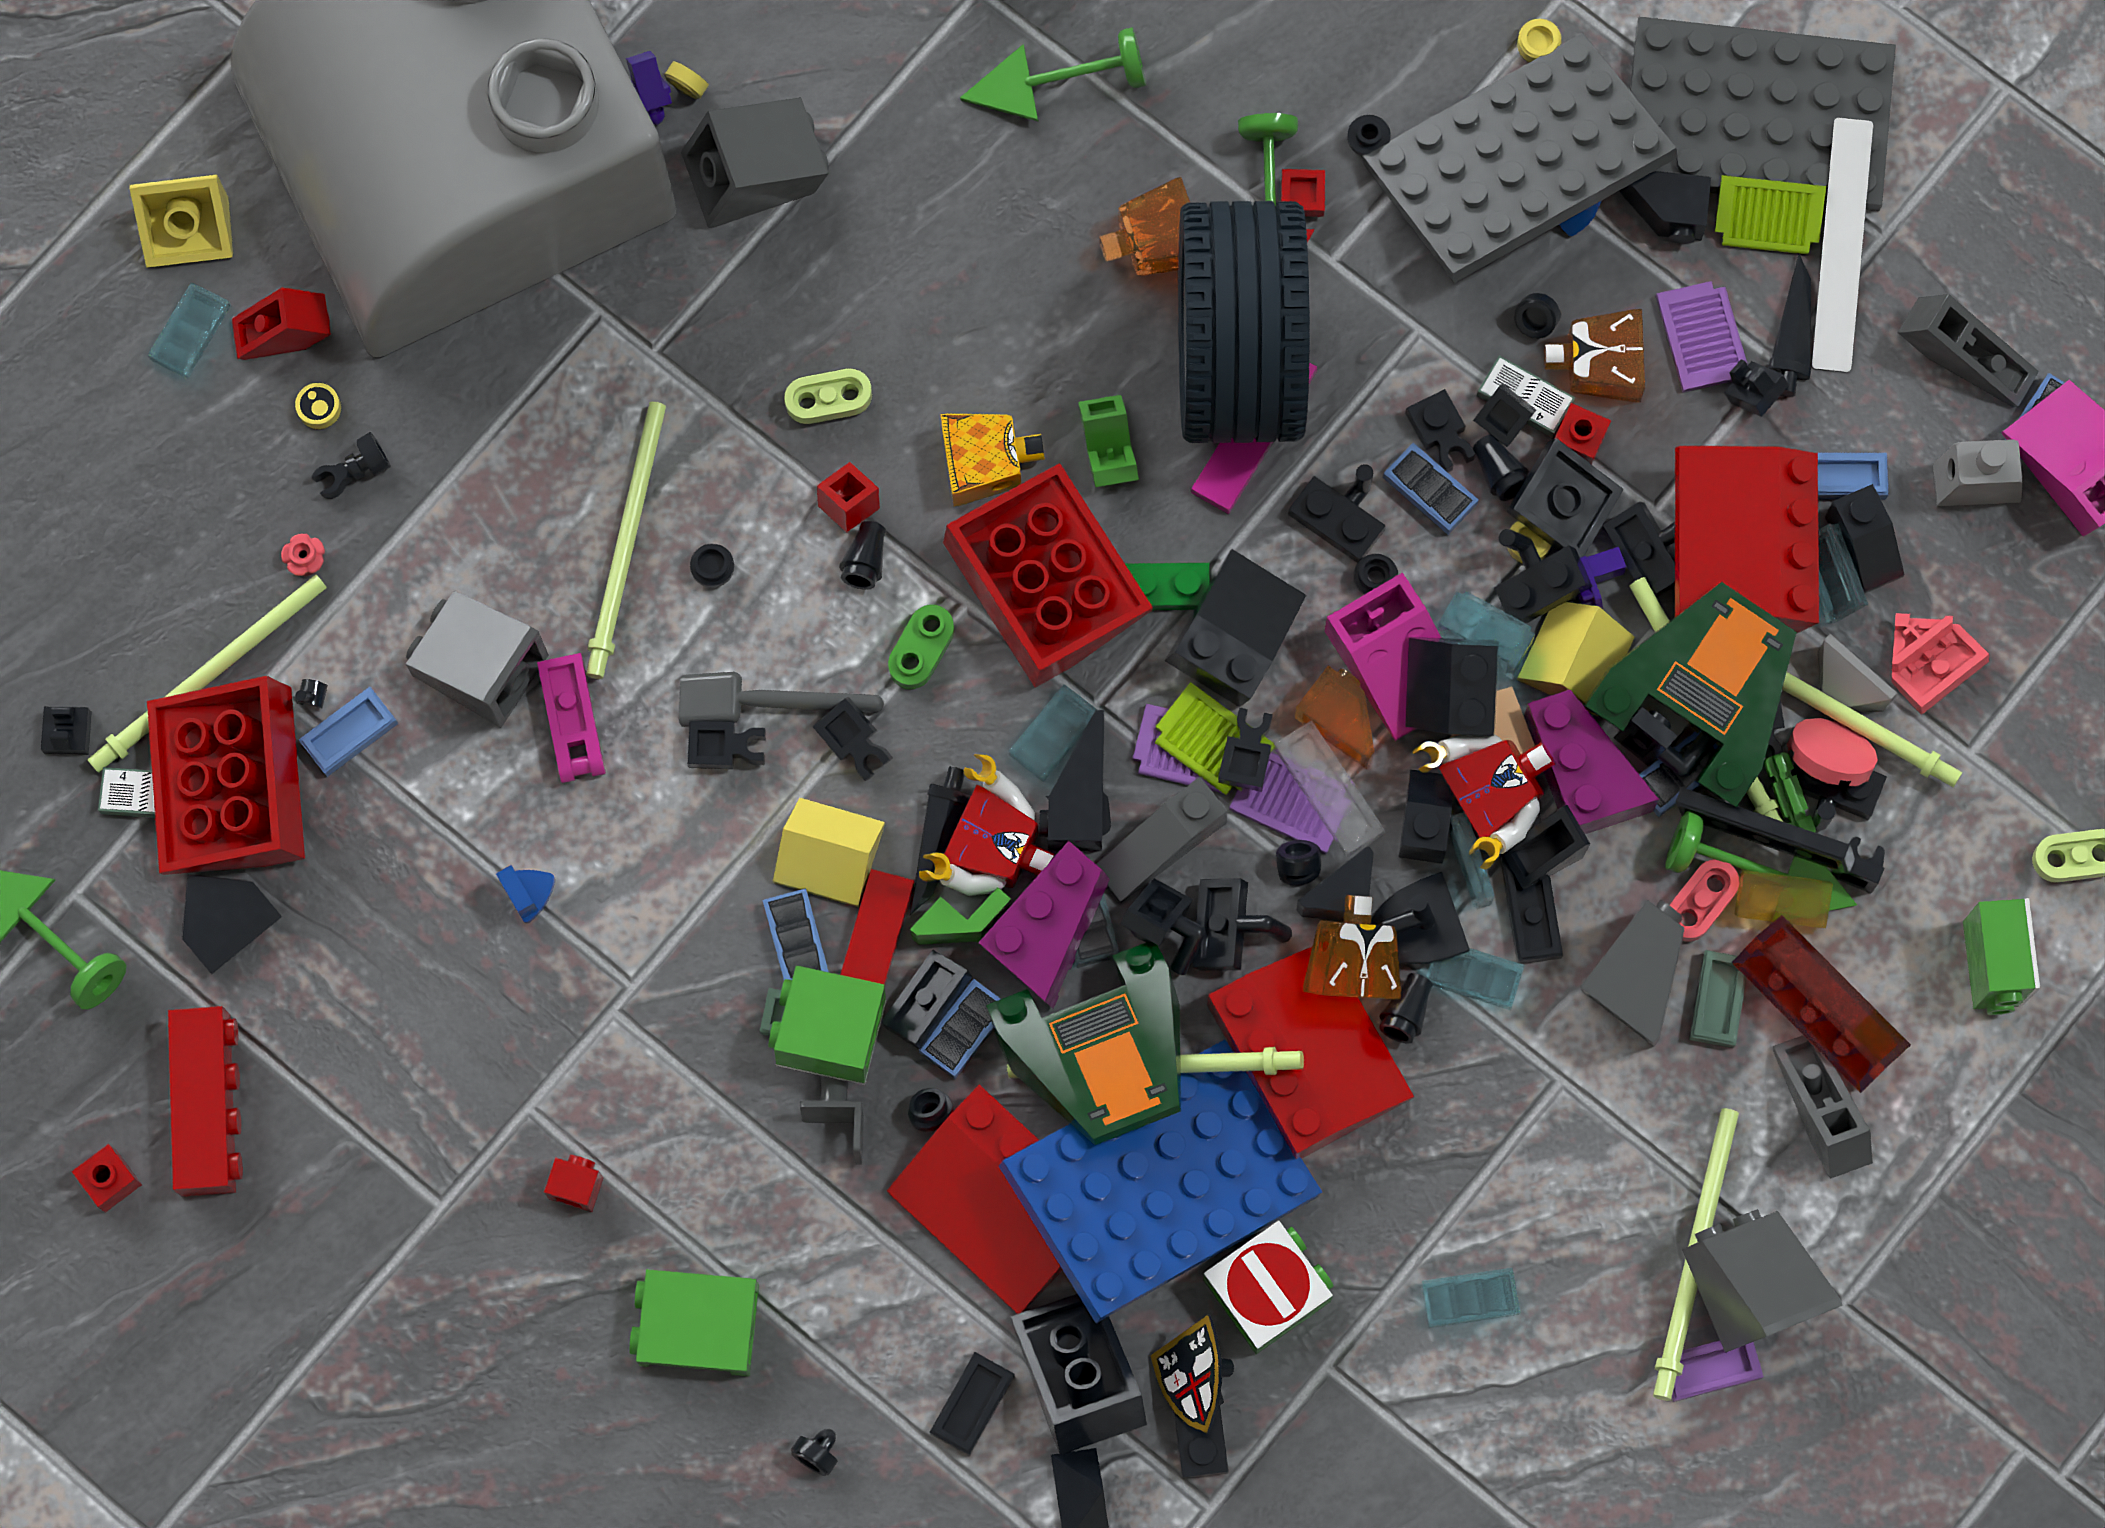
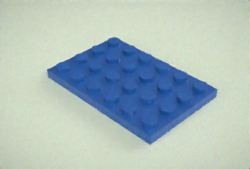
M1224 1039L1199 1054L1234 1052ZM1246 1071L1181 1073V1112L1097 1145H1094L1072 1124H1069L1004 1159L999 1165L1000 1170L1095 1323L1314 1200L1322 1193V1190L1301 1157L1295 1159Z

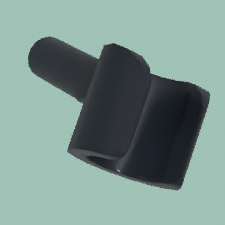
M302 679L300 690L295 694L296 704L303 705L305 703L322 709L328 685L317 680Z

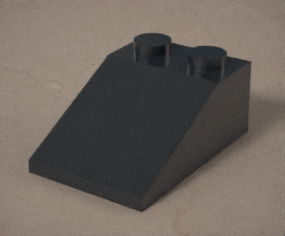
M1231 549L1173 645L1165 662L1236 706L1241 707L1252 698L1268 671L1306 594Z
M1078 1294L1011 1316V1321L1039 1402L1060 1455L1147 1425L1142 1394L1109 1316L1095 1323Z

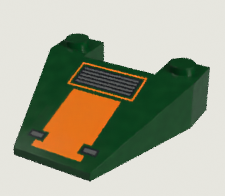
M1721 582L1609 667L1583 706L1618 730L1624 731L1647 695L1651 696L1720 743L1695 781L1725 802L1737 807L1762 770L1797 632Z
M1145 942L1112 955L1122 985L1121 987L1041 1018L1028 989L986 1005L998 1043L1010 1070L1094 1145L1181 1112L1180 1004L1169 967L1158 945L1153 942Z

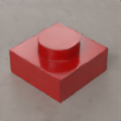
M1282 169L1281 201H1295L1304 208L1305 216L1324 217L1325 170Z

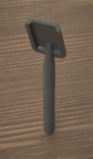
M737 672L682 675L680 679L679 723L682 727H689L690 721L736 723L740 718L741 704L762 708L831 711L844 698L849 697L861 712H879L884 706V701L880 696L870 694L780 690L742 691V677Z

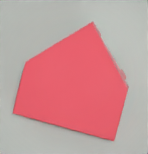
M1896 613L1892 683L1922 715L1989 662V653L1959 624H1953V616H1945L1943 619L1910 618V614Z

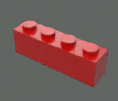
M223 1006L168 1010L173 1190L181 1197L236 1193V1180H241L243 1176L241 1153H235L234 1135L241 1134L240 1110L238 1107L233 1108V1090H239L240 1088L239 1067L237 1063H232L231 1047L238 1045L236 1018L231 1019V1015Z

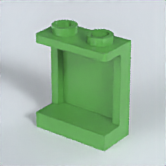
M646 1269L645 1281H637L635 1308L642 1309L640 1327L633 1326L631 1330L630 1354L637 1355L636 1362L642 1367L661 1365L729 1371L731 1375L750 1376L759 1294L757 1280Z

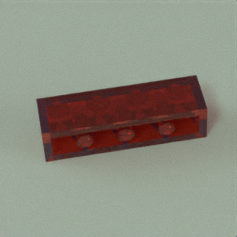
M1783 915L1759 933L1732 961V964L1860 1093L1911 1046Z

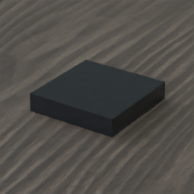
M1555 438L1549 440L1506 512L1558 551L1569 545L1576 548L1579 557H1583L1624 489L1559 439Z

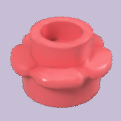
M297 534L290 539L289 544L284 545L281 558L284 563H287L289 572L297 576H308L317 572L323 565L325 549L318 538H310L308 534ZM301 551L307 552L305 558L299 557Z

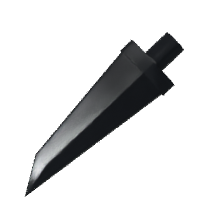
M1800 254L1797 257L1772 358L1769 360L1768 367L1783 374L1789 384L1780 395L1783 397H1794L1797 379L1809 380L1812 369L1810 367L1811 278Z
M950 766L944 786L930 784L910 915L933 896L939 881H923L920 878L919 871L928 870L933 873L935 872L934 863L923 856L931 853H945L971 795L961 792L965 777L963 769Z

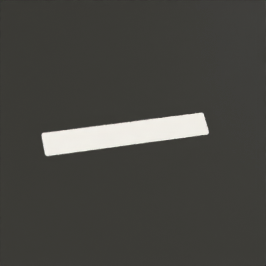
M1836 118L1834 120L1812 367L1815 369L1849 372L1852 366L1873 123L1871 121Z

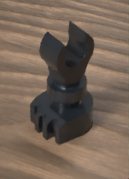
M371 432L357 439V447L361 454L355 456L352 453L345 457V463L323 465L314 471L312 479L316 483L328 476H334L335 478L331 487L320 492L324 498L333 499L338 497L354 477L357 480L365 477V471L368 469L374 475H377L391 467L378 440Z

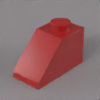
M281 287L232 318L237 359L241 360L306 350L331 335L330 317L327 312L325 294Z

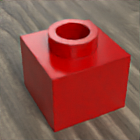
M1571 403L1555 438L1559 439L1592 465L1608 432L1611 420ZM1575 427L1583 429L1590 434L1580 436L1576 433Z
M851 462L817 485L818 507L846 533L880 509L879 488Z
M107 1144L71 1171L97 1207L105 1213L142 1186L117 1150L110 1144ZM109 1168V1179L104 1183H98L96 1175Z
M569 1155L568 1161L555 1157L544 1193L549 1200L593 1212L604 1178L598 1170L594 1169L596 1163L589 1159Z

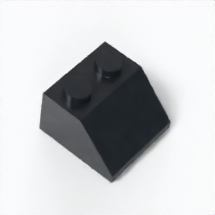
M1409 637L1405 727L1446 734L1494 736L1499 641Z

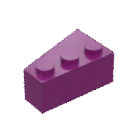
M1571 690L1527 704L1524 719L1534 745L1543 742L1555 761V765L1544 771L1557 809L1568 805L1585 834L1654 811L1659 798Z
M1068 841L979 941V944L1054 1009L1059 998L1058 993L1068 970H1071L1077 949L1085 931L1088 930L1110 880L1109 877Z

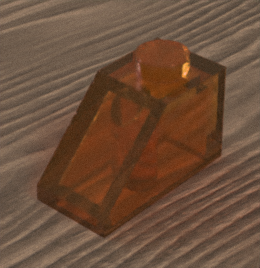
M1328 665L1297 705L1295 719L1367 769L1373 760L1374 746L1365 692L1360 688V681L1350 672L1341 668L1336 671Z

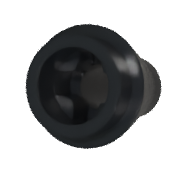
M1491 434L1484 436L1474 444L1473 450L1478 457L1490 493L1498 496L1501 501L1512 500L1527 478L1529 471Z
M874 521L861 522L858 533L839 565L842 571L841 579L847 585L857 589L869 590L875 587L877 581L881 580L884 536L886 533V528L883 525Z
M1416 973L1408 974L1404 984L1379 1016L1382 1021L1379 1029L1384 1035L1394 1041L1405 1044L1412 1043L1415 1036L1421 1035L1429 993L1433 987L1432 982L1422 975Z

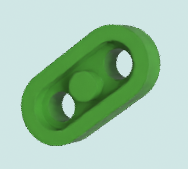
M925 605L916 610L888 660L890 676L898 686L904 689H917L924 686L930 680L954 636V622L951 614L945 608L938 605ZM928 620H936L940 624V627L934 632L925 630L923 626ZM909 657H913L919 662L918 666L911 670L902 666L903 661Z

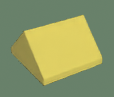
M218 175L130 185V193L146 268L233 257L229 200Z
M1565 602L1548 612L1517 680L1549 695L1571 690L1583 705L1607 669L1628 653L1635 637L1599 606ZM1587 709L1589 713L1596 715L1595 713Z
M799 797L783 828L773 883L796 890L806 888L807 893L859 908L885 822Z

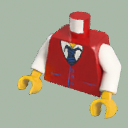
M1495 734L1494 736L1458 735L1438 743L1425 742L1413 750V754L1425 751L1431 757V764L1429 763L1419 768L1423 773L1434 769L1441 762L1445 763L1438 768L1480 837L1469 850V855L1473 854L1477 849L1485 850L1489 858L1480 866L1481 869L1485 870L1492 866L1499 854L1505 853L1526 837L1540 811L1538 800L1544 795L1535 777L1555 765L1552 755L1543 742L1520 754L1512 740L1502 741Z
M974 754L975 758L982 762L981 773L978 775L973 769L965 767L964 775L970 780L983 781V787L976 785L945 853H931L923 856L934 863L935 872L933 873L928 870L919 871V876L923 881L940 880L943 885L967 896L990 894L997 887L999 889L1003 887L1013 888L1022 869L1039 875L1055 857L1054 853L1034 845L1039 833L1038 823L1035 822L1034 810L1021 791L1000 771L996 770V764L992 757L982 754Z

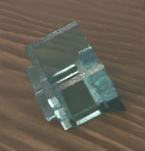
M1467 591L1464 594L1455 593L1437 627L1441 638H1445L1448 631H1451L1463 639L1498 640V658L1508 663L1505 676L1512 680L1536 639L1534 637L1535 634L1531 632V626Z

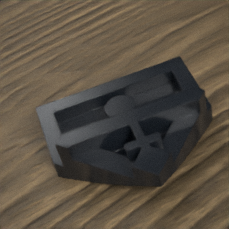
M187 874L182 940L211 974L282 917L253 881Z

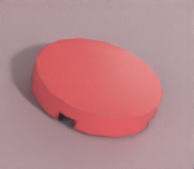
M1822 718L1805 719L1797 723L1787 743L1788 751L1792 749L1794 752L1792 759L1799 768L1811 777L1832 785H1839L1840 780L1851 781L1849 786H1859L1867 782L1878 761L1875 749L1864 736L1839 722Z

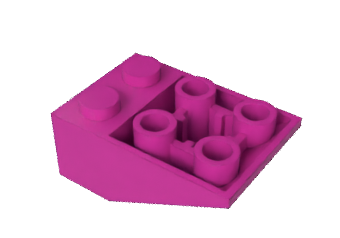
M2068 380L2001 433L2006 440H2018L2021 459L2084 537L2105 524V410L2073 382Z
M1402 572L1327 616L1324 631L1395 741L1416 729L1405 727L1409 637L1441 638L1426 607Z

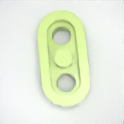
M843 369L801 377L794 380L785 392V405L788 414L792 419L803 424H812L860 414L868 408L872 400V389L868 377L856 369ZM847 390L858 392V396L854 400H846L842 397L843 393ZM804 398L815 400L814 406L809 409L802 408L799 404Z
M2105 829L2056 834L2046 837L2039 843L2033 853L2032 862L2035 871L2040 877L2050 882L2104 877L2105 861L2095 860L2092 850L2099 848L2105 852ZM2048 855H2058L2062 860V866L2053 867L2050 865Z

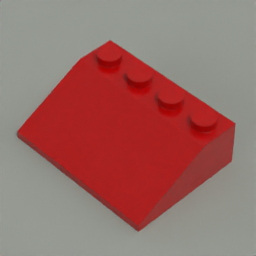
M1678 446L1675 448V617L1719 583L1723 582L1797 633L1819 624L1818 453L1777 446Z
M1060 463L946 525L943 544L1035 688L1075 666L1153 609Z
M262 676L147 701L159 873L168 875L257 868L305 859L292 688L269 676Z
M1326 941L1248 973L1208 995L1207 1006L1234 1053L1263 1052L1265 1047H1275L1277 1052H1303V1069L1277 1070L1276 1075H1265L1264 1071H1246L1295 1159L1299 1157L1302 1159L1414 1098L1412 1091L1343 970L1340 971L1334 980V986L1329 983L1340 968V965Z
M979 1084L947 1117L887 1189V1193L1016 1314H1020L1029 1307L1063 1269L999 1168L1000 1163L1004 1159L1036 1143L1039 1139Z

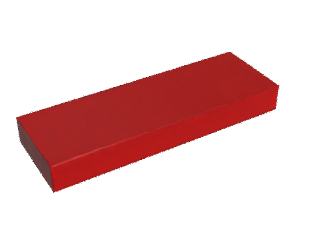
M871 869L840 975L886 985L915 885L914 880Z

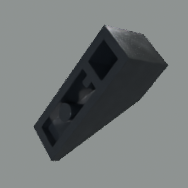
M1104 710L1094 711L1049 795L1048 810H1040L1039 837H1048V850H1061L1070 841L1080 851H1102Z

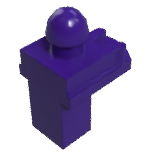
M651 51L628 57L626 61L631 81L653 124L659 125L665 117L662 106L672 103L670 97L672 92L670 86L660 75L655 55Z
M1619 547L1588 557H1580L1593 587L1575 596L1578 604L1599 606L1603 609L1602 598L1596 583L1624 575L1626 565Z

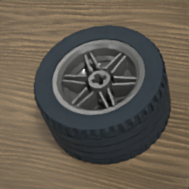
M1210 201L1209 207H1207L1206 202H1188L1181 207L1178 253L1179 388L1182 437L1190 443H1208L1209 439H1211L1212 443H1230L1231 438H1233L1234 443H1252L1254 438L1256 442H1275L1276 438H1278L1279 442H1297L1305 435L1308 412L1310 354L1309 268L1304 208L1295 201H1277L1276 206L1274 201H1254V205H1252L1251 201H1232L1231 206L1228 201Z

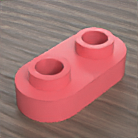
M1715 859L1704 862L1669 905L1680 914L1688 912L1696 918V924L1693 926H1685L1680 922V925L1685 928L1683 941L1691 942L1703 937L1736 895L1739 888V876L1736 869L1730 863ZM1711 878H1716L1722 882L1723 889L1719 892H1713L1708 888L1707 881Z

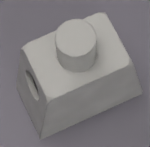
M2018 440L1954 443L1933 463L1937 506L2021 502L2022 472Z

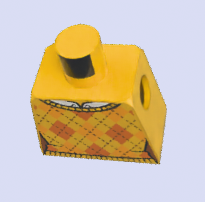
M940 414L954 507L1015 488L1021 484L1020 463L1045 460L1041 434L1015 437L1013 419L1010 415Z

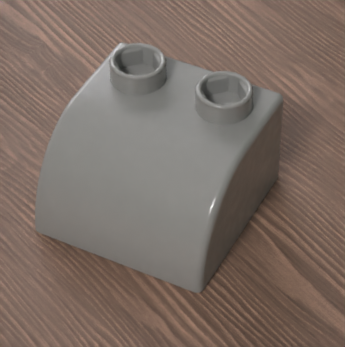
M255 0L238 28L231 54V72L235 86L366 351L373 357H383L664 224L674 218L676 214V203L658 132L590 0Z

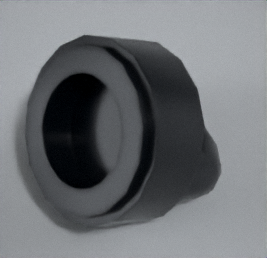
M1532 293L1524 297L1515 310L1514 320L1516 326L1523 334L1530 338L1540 339L1547 337L1553 332L1560 321L1562 313L1553 298L1542 293Z
M1293 840L1282 844L1276 850L1278 875L1283 883L1290 886H1301L1311 883L1319 876L1321 872L1320 847L1317 844L1307 840Z
M824 1429L816 1434L812 1440L799 1436L791 1448V1454L801 1464L815 1473L828 1476L838 1462L829 1452L836 1441V1433L832 1429Z

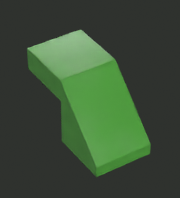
M1116 395L1078 402L1089 465L1095 487L1139 480L1137 464L1131 447L1127 413L1122 396Z
M997 887L967 920L940 897L910 929L912 939L918 945L978 942L1012 905L1011 898Z

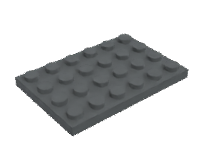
M1639 16L1636 25L1630 91L1677 147V158L1655 171L1711 177L1710 193H1719L1721 175L1826 186L1824 205H1826L1834 120L1836 118L1866 120L1873 123L1866 210L1880 211L1883 202L1896 45Z
M1584 33L1558 46L1550 54L1540 56L1393 138L1388 144L1368 155H1363L1364 166L1448 276L1456 283L1677 158V147Z

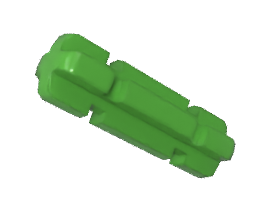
M1784 752L1768 757L1764 760V766L1768 777H1774L1775 782L1771 785L1783 818L1788 816V824L1815 832L1816 828L1811 815L1806 816L1804 811L1808 809L1797 775H1791L1790 770L1794 769L1789 754Z

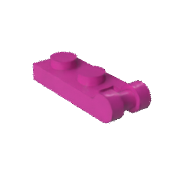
M581 653L537 662L561 782L575 781V776L592 773V777L606 774ZM585 744L587 756L571 759L569 748Z

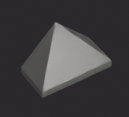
M1831 634L1824 639L1818 650L1820 691L1854 711H1885L1892 703L1897 692Z

